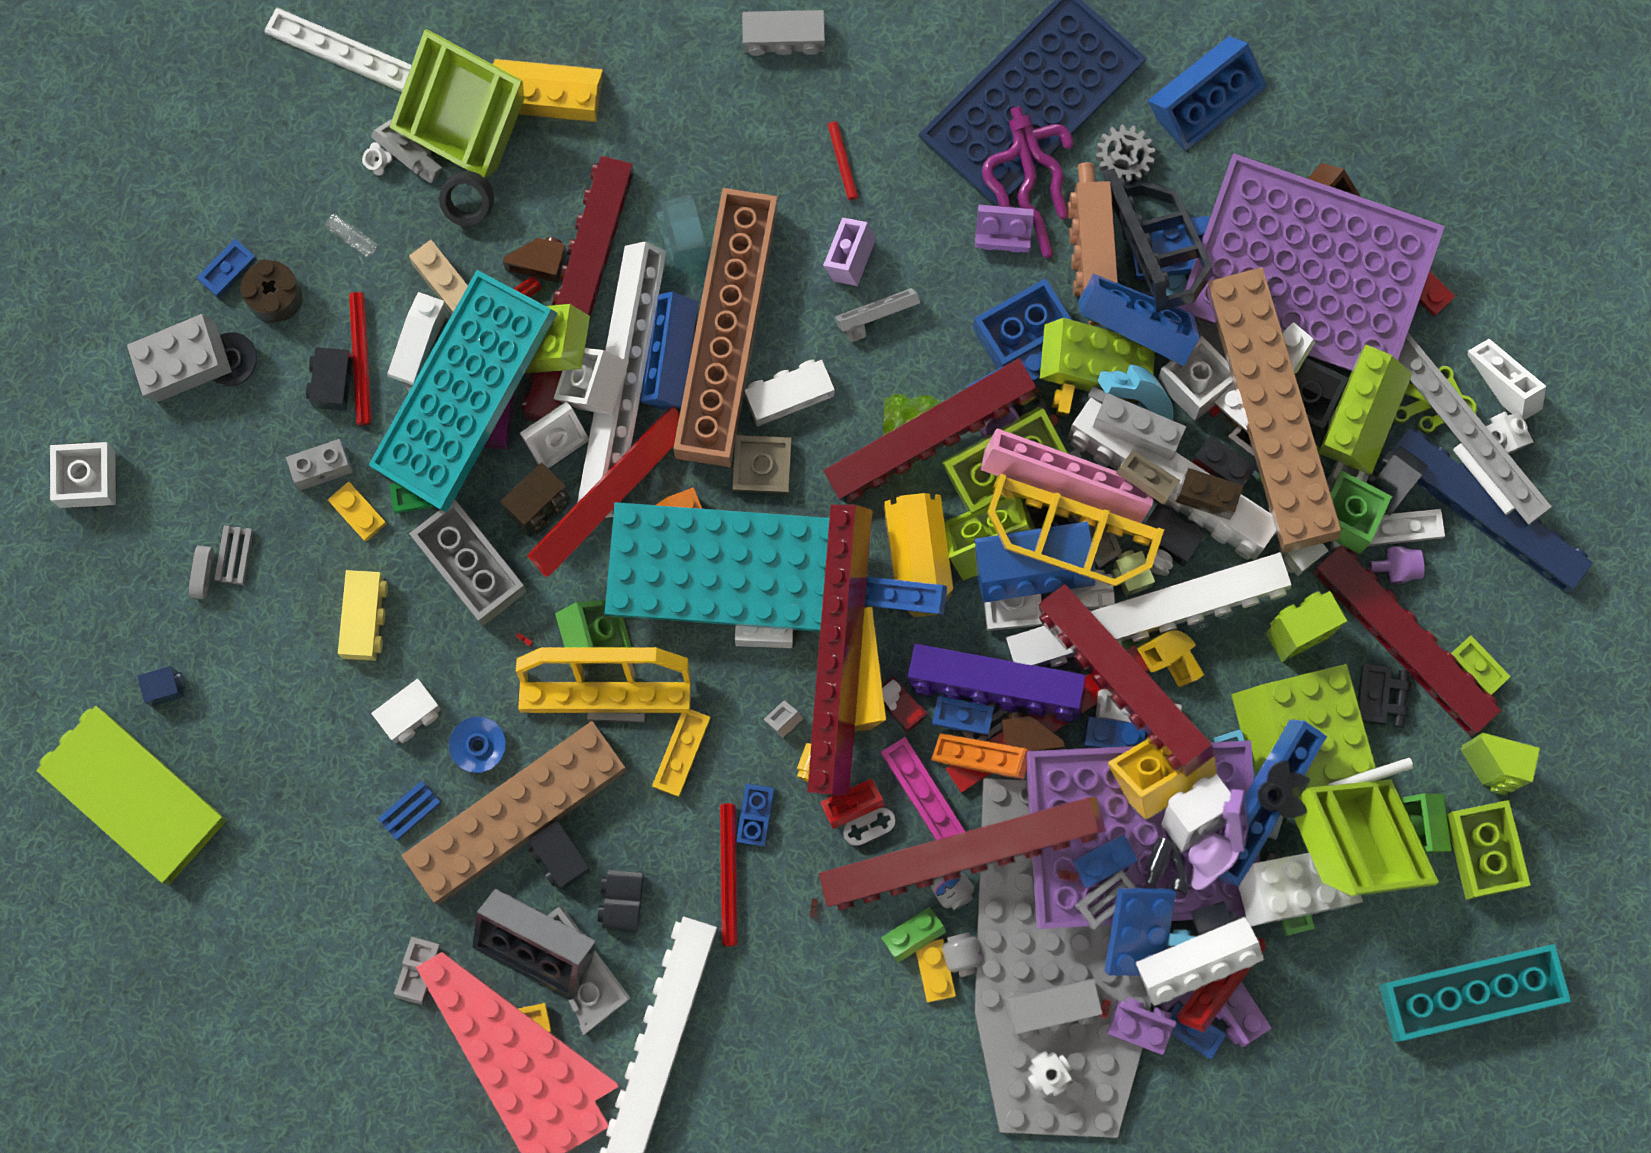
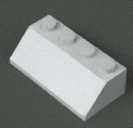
M1244 917L1138 961L1136 964L1148 997L1155 1006L1162 1002L1170 1001L1174 997L1191 990H1196L1217 979L1225 978L1236 971L1251 967L1264 959L1259 943Z

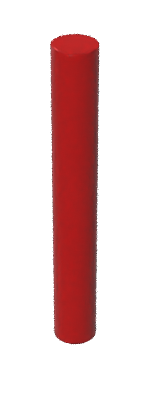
M833 121L828 123L827 126L848 201L858 198L843 139L838 122Z

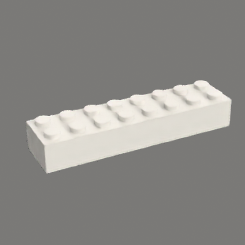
M1093 398L1089 399L1070 429L1067 439L1071 441V446L1075 449L1078 448L1080 452L1086 450L1094 456L1093 459L1103 467H1108L1109 465L1116 471L1119 470L1130 452L1135 450L1181 480L1164 505L1173 508L1177 513L1180 511L1189 517L1187 520L1193 521L1201 528L1204 527L1212 532L1211 536L1222 544L1227 542L1235 547V552L1241 557L1256 560L1276 531L1271 513L1243 495H1240L1236 511L1230 520L1176 503L1183 477L1188 468L1206 474L1209 473L1176 452L1172 459L1169 460L1093 428L1092 426L1102 404Z

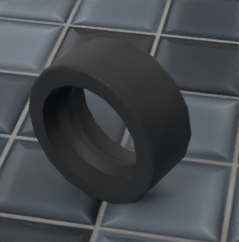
M460 171L452 175L441 188L439 195L440 208L445 217L452 223L460 226H474L482 222L491 211L494 203V192L489 181L481 174L473 171ZM467 184L479 191L482 197L481 208L475 213L460 211L451 200V193L455 186Z

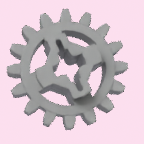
M1124 125L1120 126L1118 132L1113 127L1110 128L1109 136L1103 134L1100 140L1102 143H1098L1096 151L1099 153L1096 154L1095 161L1101 162L1098 170L1103 171L1115 168L1118 177H1123L1126 185L1130 183L1131 178H1134L1136 182L1140 181L1141 174L1147 176L1150 170L1148 167H1152L1154 159L1151 157L1154 156L1155 149L1148 148L1152 143V139L1144 140L1145 131L1142 130L1137 134L1133 125L1130 131H1126ZM1112 145L1113 152L1110 153V156H1107V149ZM1140 154H1142L1143 160L1141 164L1138 165L1137 157H1139Z

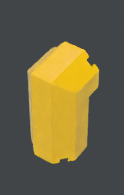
M928 493L904 495L897 497V503L891 505L890 500L885 501L884 512L893 580L948 586L947 602L953 592V583L941 495L935 494L934 500L930 498ZM908 611L913 617L937 615Z

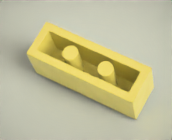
M346 570L338 655L342 659L376 661L377 653L382 652L383 638L379 636V626L385 623V609L381 608L382 598L387 597L388 582L384 581V577L380 572Z

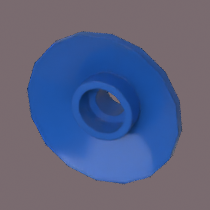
M473 716L463 720L454 728L449 738V751L453 761L461 769L470 773H483L493 769L501 761L505 753L506 739L503 730L496 722L486 717ZM475 742H483L484 747L481 751L474 750Z

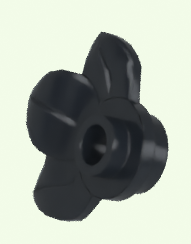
M1287 760L1277 762L1268 771L1267 781L1258 789V802L1264 809L1277 810L1283 817H1300L1307 813V809L1298 797L1304 792L1310 779L1300 773H1290ZM1272 790L1274 796L1273 799L1269 801L1268 792Z

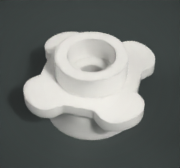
M374 142L364 152L362 162L368 169L373 170L375 175H382L387 163L392 161V154L384 151L379 143Z
M1158 549L1150 571L1158 575L1168 576V569L1173 567V559L1170 554Z

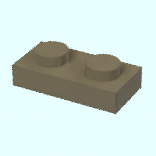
M1135 450L1130 452L1116 473L1163 505L1181 481Z

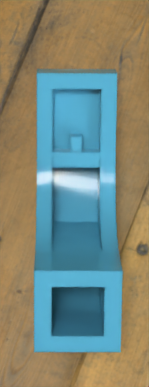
M1130 365L1126 374L1121 371H1101L1097 381L1105 393L1115 397L1139 400V407L1173 421L1171 400L1157 378L1148 370L1136 365Z

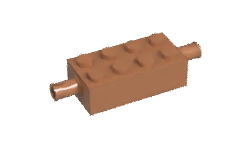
M1090 162L1081 163L1077 166L1079 183L1076 184L1075 191L1070 193V202L1067 204L1068 218H1073L1072 228L1069 229L1070 244H1075L1074 254H1071L1072 271H1077L1075 280H1073V296L1078 297V300L1092 274L1117 283L1110 181L1095 182V164ZM1088 321V325L1091 326L1102 325L1098 322Z

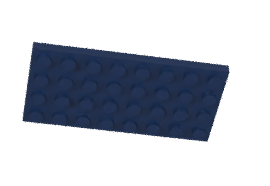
M1054 0L919 133L918 138L993 206H999L995 193L985 184L982 169L989 157L1007 151L1013 145L1014 138L1009 125V121L1013 119L1011 109L1021 106L1023 114L1030 115L1034 130L1048 125L1059 124L1066 127L1072 136L1146 62V57L1082 0ZM1058 135L1037 140L1041 151L1049 156H1052L1063 145ZM1019 155L1009 162L995 166L993 169L995 179L1003 185L1008 198L1025 180V172ZM1032 157V161L1036 171L1038 168L1042 166V164L1037 162Z

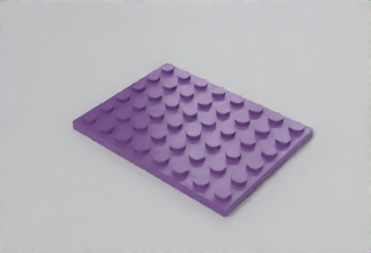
M1233 153L1201 244L1212 265V277L1209 281L1263 267L1282 333L1294 322L1315 341L1307 357L1352 372L1358 355L1365 345L1386 352L1397 360L1399 359L1445 226ZM1198 258L1195 259L1185 290L1191 288L1203 270ZM1206 284L1195 302L1179 306V308L1193 313L1194 318L1216 325Z
M1251 741L1211 743L1217 775L1230 793L1231 790H1244L1245 796L1254 781ZM1135 746L1027 752L1029 814L1080 799L1097 797L1106 832L1097 834L1099 840L1081 844L1080 839L1070 842V848L1053 851V847L1042 849L1043 855L1032 858L1037 929L1089 926V922L1082 917V913L1074 905L1109 877L1090 887H1084L1072 860L1120 835H1126L1138 860L1122 869L1134 887L1142 889H1171L1172 883L1170 880L1171 878H1176L1172 861H1170L1164 878L1159 877L1156 887L1145 883L1148 875L1145 868L1157 838L1161 837L1174 842L1161 825L1167 807L1145 820L1128 802L1108 765V762ZM1226 826L1215 833L1222 835ZM1190 847L1182 852V856L1186 865L1187 883L1191 885L1190 874L1193 865L1189 861ZM1259 854L1257 855L1253 864L1260 862ZM1218 878L1202 890H1196L1192 887L1191 890H1188L1187 894L1173 890L1176 892L1172 921L1191 920V911L1222 901L1225 902L1228 912L1234 910L1236 917L1246 916L1239 886L1224 883ZM1119 879L1116 883H1114L1111 887H1109L1106 891H1104L1101 895L1094 899L1090 904H1088L1086 908L1089 909L1090 907H1092L1095 903H1097L1100 899L1107 895L1111 890L1118 886L1122 882V880ZM1117 895L1092 916L1097 918L1116 902ZM1114 914L1101 925H1112Z

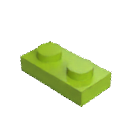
M1471 635L1451 652L1458 661L1457 665L1464 672L1467 671L1475 677L1478 682L1477 686L1484 693L1487 692L1492 695L1511 677Z

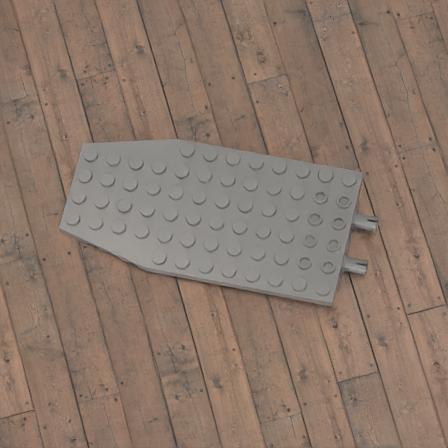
M983 779L981 827L1029 814L1027 780ZM1024 854L1015 857L1016 862L999 867L998 862L988 864V870L980 872L977 938L983 956V963L976 967L974 1012L999 1132L1118 1138L1143 1047L1109 1035L1107 1031L1118 1000L1126 1003L1127 997L1144 1003L1143 1009L1151 1012V1001L1141 976H1109L1104 971L1112 925H1099L1096 929H1091L1090 926L1037 929L1032 858L1026 859ZM1094 979L1100 1007L1103 999L1111 1001L1107 1018L1097 1015L1095 1016V1022L1079 1025L1078 1020L1067 1022L1068 1028L1052 1032L1050 1027L1038 1029L1039 1035L1022 1038L1021 1033L1014 1034L1006 998ZM1045 1051L1048 1054L1053 1052L1057 1057L1063 1055L1072 1068L1068 1072L1071 1080L1067 1082L1069 1087L1056 1096H1053L1052 1092L1046 1095L1042 1090L1037 1093L1028 1079L1032 1075L1028 1069L1033 1065L1031 1060ZM1049 1069L1046 1072L1048 1080H1054L1057 1076L1054 1069Z

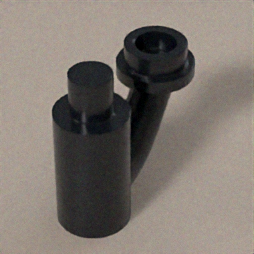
M1158 837L1145 868V871L1148 872L1145 883L1156 887L1159 877L1164 878L1170 861H1172L1176 878H1171L1170 882L1172 884L1170 888L1179 893L1187 894L1188 890H1191L1192 885L1187 883L1186 865L1182 853L1176 847L1177 844Z

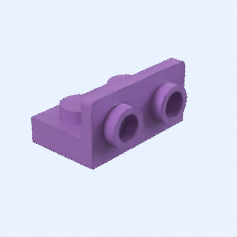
M979 205L975 247L985 250H1007L1015 253L1029 252L1034 209Z
M1242 982L1216 1015L1218 1020L1222 1018L1228 1026L1225 1032L1234 1045L1239 1043L1240 1047L1247 1046L1251 1041L1271 1029V1026Z
M1127 997L1126 1003L1118 1000L1107 1034L1163 1055L1172 1029L1177 1024L1176 1021L1170 1020L1172 1014L1155 1008L1154 1013L1143 1009L1144 1003Z

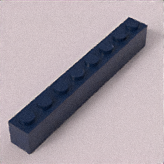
M1410 428L1407 429L1391 451L1395 453L1402 446L1428 465L1416 482L1417 485L1565 594L1576 587L1593 564V562L1587 559L1588 555L1584 551L1576 547L1572 548L1564 542L1565 539L1561 534L1556 531H1549L1542 526L1540 519H1537L1529 526L1516 509L1506 515L1464 464H1458L1450 458V454L1445 449L1438 446L1435 447L1429 443L1427 437L1418 430L1413 431Z

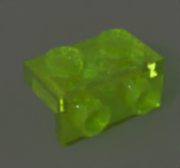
M891 394L890 397H884L883 436L940 404V400L935 399L931 395L907 398L904 394Z

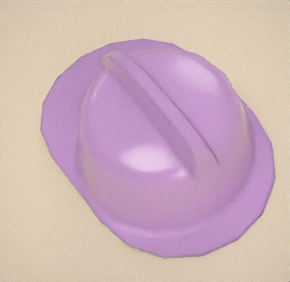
M1208 832L1199 837L1191 847L1189 861L1193 867L1190 874V883L1194 889L1202 890L1237 860L1240 851H1232L1231 840L1226 838V835L1222 836L1217 833Z

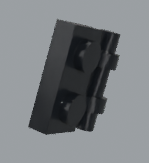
M1363 664L1361 666L1358 707L1362 721L1385 725L1387 714L1394 716V727L1404 728L1405 717H1408L1409 707L1406 706L1408 692H1411L1412 685L1409 682L1410 671L1399 670L1398 680L1391 679V667ZM1390 689L1397 691L1395 705L1388 704Z

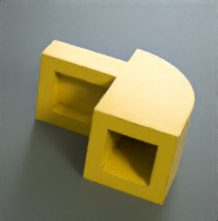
M1168 631L1146 641L1137 648L1151 673L1167 667L1179 687L1196 681L1204 675L1190 652L1196 644L1188 635L1181 631Z

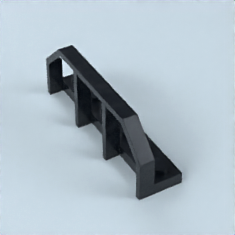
M1115 168L1105 170L1104 181H1110L1112 207L1121 224L1122 237L1124 240H1128L1137 260L1138 273H1143L1153 295L1156 313L1195 302L1212 277V265L1177 191L1145 181L1126 185L1123 177H1118ZM1144 195L1173 204L1176 212L1142 221L1140 214H1135V204L1132 197ZM1183 225L1192 246L1160 255L1152 251L1150 233ZM1198 258L1203 270L1191 288L1166 295V288L1170 287L1167 272L1161 271L1160 268Z

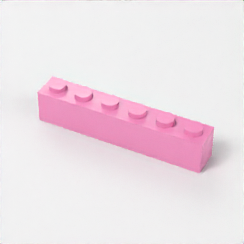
M1000 429L995 430L984 452L981 470L997 476L1004 474L1007 475V478L1051 493H1059L1065 498L1101 510H1109V513L1138 523H1142L1153 505V497L1116 474L1117 471Z

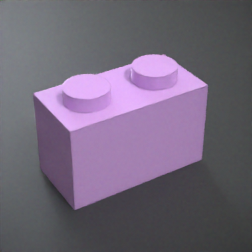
M842 218L823 265L833 281L858 286L876 241V237L867 222Z

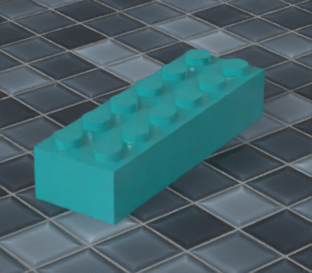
M1555 944L1378 985L1393 1042L1571 1002Z

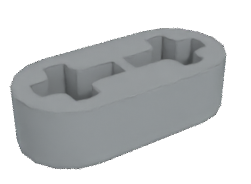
M198 545L195 549L189 583L190 598L206 599L208 596L214 560L213 547Z
M879 808L850 821L844 828V840L847 844L858 847L888 834L895 825L894 814L887 808ZM878 814L890 818L885 829L881 825L871 828L870 824L877 821ZM852 826H856L857 829L866 826L868 828V831L861 834V840L859 841L855 837L850 838L848 836L852 831Z

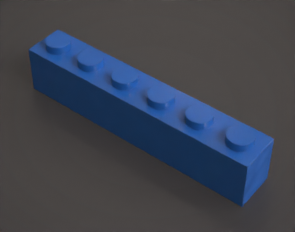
M1289 720L1244 796L1248 821L1244 852L1240 851L1234 864L1217 877L1224 883L1240 886L1281 816L1277 810L1264 809L1257 799L1258 789L1267 781L1270 768L1277 762L1287 760L1290 773L1305 775L1327 738L1325 734L1306 721ZM1272 790L1268 792L1269 801L1272 800L1274 796ZM1226 828L1222 833V836L1226 835Z

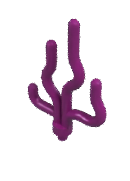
M1021 106L1011 109L1013 119L1009 121L1014 138L1012 147L1007 151L989 157L983 165L982 175L986 186L995 193L999 206L1011 207L1003 185L993 175V169L999 164L1009 162L1018 155L1020 156L1025 172V180L1018 194L1019 206L1024 209H1034L1032 224L1044 258L1049 259L1052 257L1053 251L1043 219L1029 201V194L1036 180L1032 157L1050 169L1052 173L1050 187L1052 200L1058 217L1064 220L1068 217V211L1061 190L1063 183L1062 168L1053 157L1041 151L1037 140L1058 135L1066 149H1071L1074 142L1069 130L1059 124L1048 125L1034 130L1030 115H1024Z

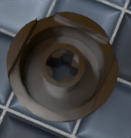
M263 259L252 266L243 277L240 287L241 294L252 313L258 319L267 323H275L288 320L298 312L302 304L301 286L291 269L285 264Z

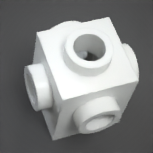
M1506 412L1500 413L1491 418L1492 424L1486 426L1508 454L1514 453L1533 443L1527 430V424L1521 418L1519 412L1509 416Z
M1045 1051L1031 1060L1033 1065L1028 1069L1032 1075L1028 1079L1037 1093L1042 1090L1046 1095L1052 1092L1053 1096H1056L1069 1087L1067 1082L1071 1080L1068 1072L1072 1068L1063 1055L1057 1057L1055 1053L1048 1054ZM1049 1069H1054L1057 1073L1054 1080L1046 1078V1072Z

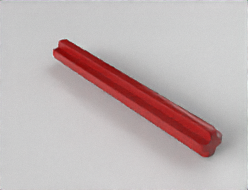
M352 292L349 295L356 424L368 426L371 425L372 414L365 296L362 292Z
M724 803L720 805L722 945L733 947L738 944L736 806L733 803Z

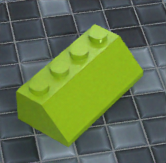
M1365 345L1358 355L1318 453L1371 475L1412 373L1392 355Z

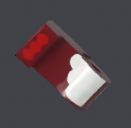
M891 677L882 685L884 706L906 733L927 717V712L921 705L916 703L895 678Z

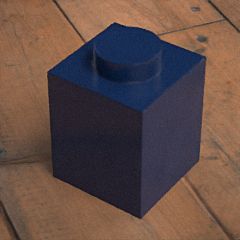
M172 666L137 675L144 703L150 707L184 697L182 689L186 688L183 674L181 672L177 673V670Z

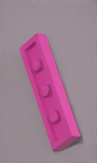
M906 737L881 751L884 760L935 840L965 832Z

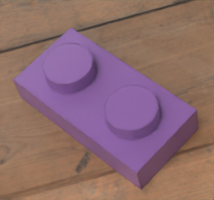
M1231 790L1230 799L1225 801L1223 806V819H1228L1226 823V838L1231 840L1232 851L1244 852L1248 834L1244 790Z

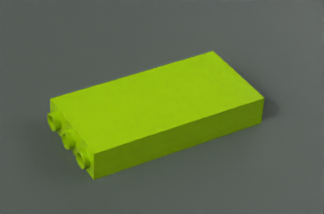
M97 706L93 709L90 708L82 714L79 719L80 723L73 731H67L61 737L60 745L53 752L50 751L44 755L39 762L40 767L36 771L161 883L169 886L228 820L104 710Z

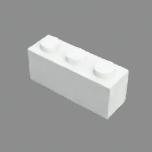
M815 360L806 361L797 370L778 372L773 376L774 379L763 382V380L755 381L748 385V389L744 390L745 399L757 427L832 398L835 391L822 360L817 362Z

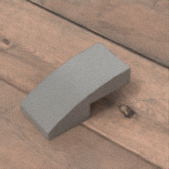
M411 937L402 963L403 969L394 992L395 998L423 1005L428 988L416 967L438 955L439 944Z

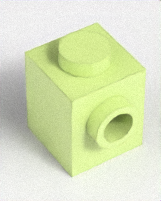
M1129 550L1118 555V560L1113 565L1114 570H1111L1112 577L1115 579L1145 564L1146 559L1143 552L1134 553L1133 550ZM1150 569L1116 586L1121 585L1125 597L1151 588L1155 580Z

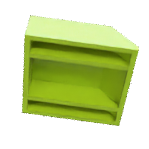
M425 29L389 128L457 165L481 174L486 178L497 171L524 102L523 80Z
M1347 664L1266 683L1231 694L1244 740L1251 741L1252 761L1256 776L1289 720L1306 721L1327 736L1305 773V776L1310 779L1306 789L1327 786L1329 783L1376 769Z
M1392 779L1310 787L1298 797L1305 805L1307 813L1294 818L1322 883L1351 896L1433 886L1439 883Z

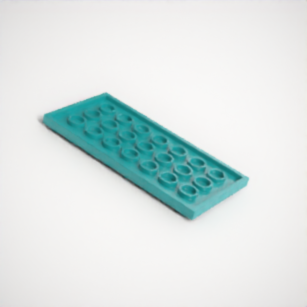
M476 270L370 461L369 466L440 510L448 512L558 313Z
M615 502L605 616L820 632L829 518Z

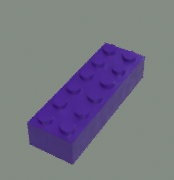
M919 644L914 645L908 674L912 689L922 696L932 697L933 693L957 700H961V698L972 700V703L987 706L994 704L999 705L1001 710L1007 712H1016L1017 709L1028 711V714L1034 717L1043 718L1045 714L1056 716V720L1066 723H1073V719L1080 720L1086 692V676L1083 674Z

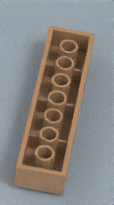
M591 721L401 856L432 901L439 906L529 842L528 839L555 821L563 818L625 774L627 770L593 721Z

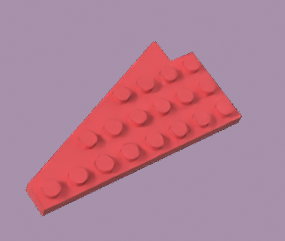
M441 952L416 967L521 1153H566L609 1127L595 1100L619 1087L617 1082L445 953Z

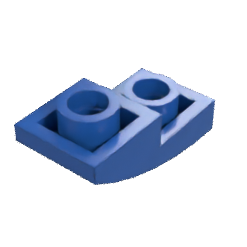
M750 783L745 784L736 842L765 846L774 787Z

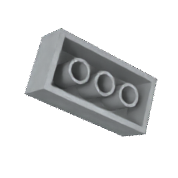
M455 499L448 512L439 510L409 533L414 542L482 627L527 593L521 581Z

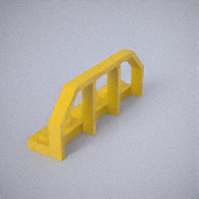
M1004 474L996 477L993 486L995 490L987 514L1006 550L1111 586H1116L1152 568L1164 529H1156L1109 513V510H1101L1065 498L1059 493H1051L1007 478V475ZM1000 496L1012 500L1015 499V496L1026 499V505L1041 509L1042 505L1049 507L1035 551L1011 544L995 512ZM1054 514L1064 518H1068L1069 514L1079 517V523L1088 521L1090 527H1095L1098 524L1083 568L1041 554ZM1104 527H1107L1106 532L1122 537L1123 533L1134 536L1132 541L1149 546L1150 542H1152L1145 564L1115 579L1090 571Z
M539 648L517 658L516 673L520 681L518 706L520 713H690L692 672L689 660L659 648ZM543 663H570L576 682H528L527 670ZM581 663H622L628 682H584L585 673ZM632 663H654L681 672L684 682H635V670Z

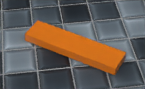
M940 733L931 760L940 764L1024 779L1027 770V752L1031 751L1025 748Z

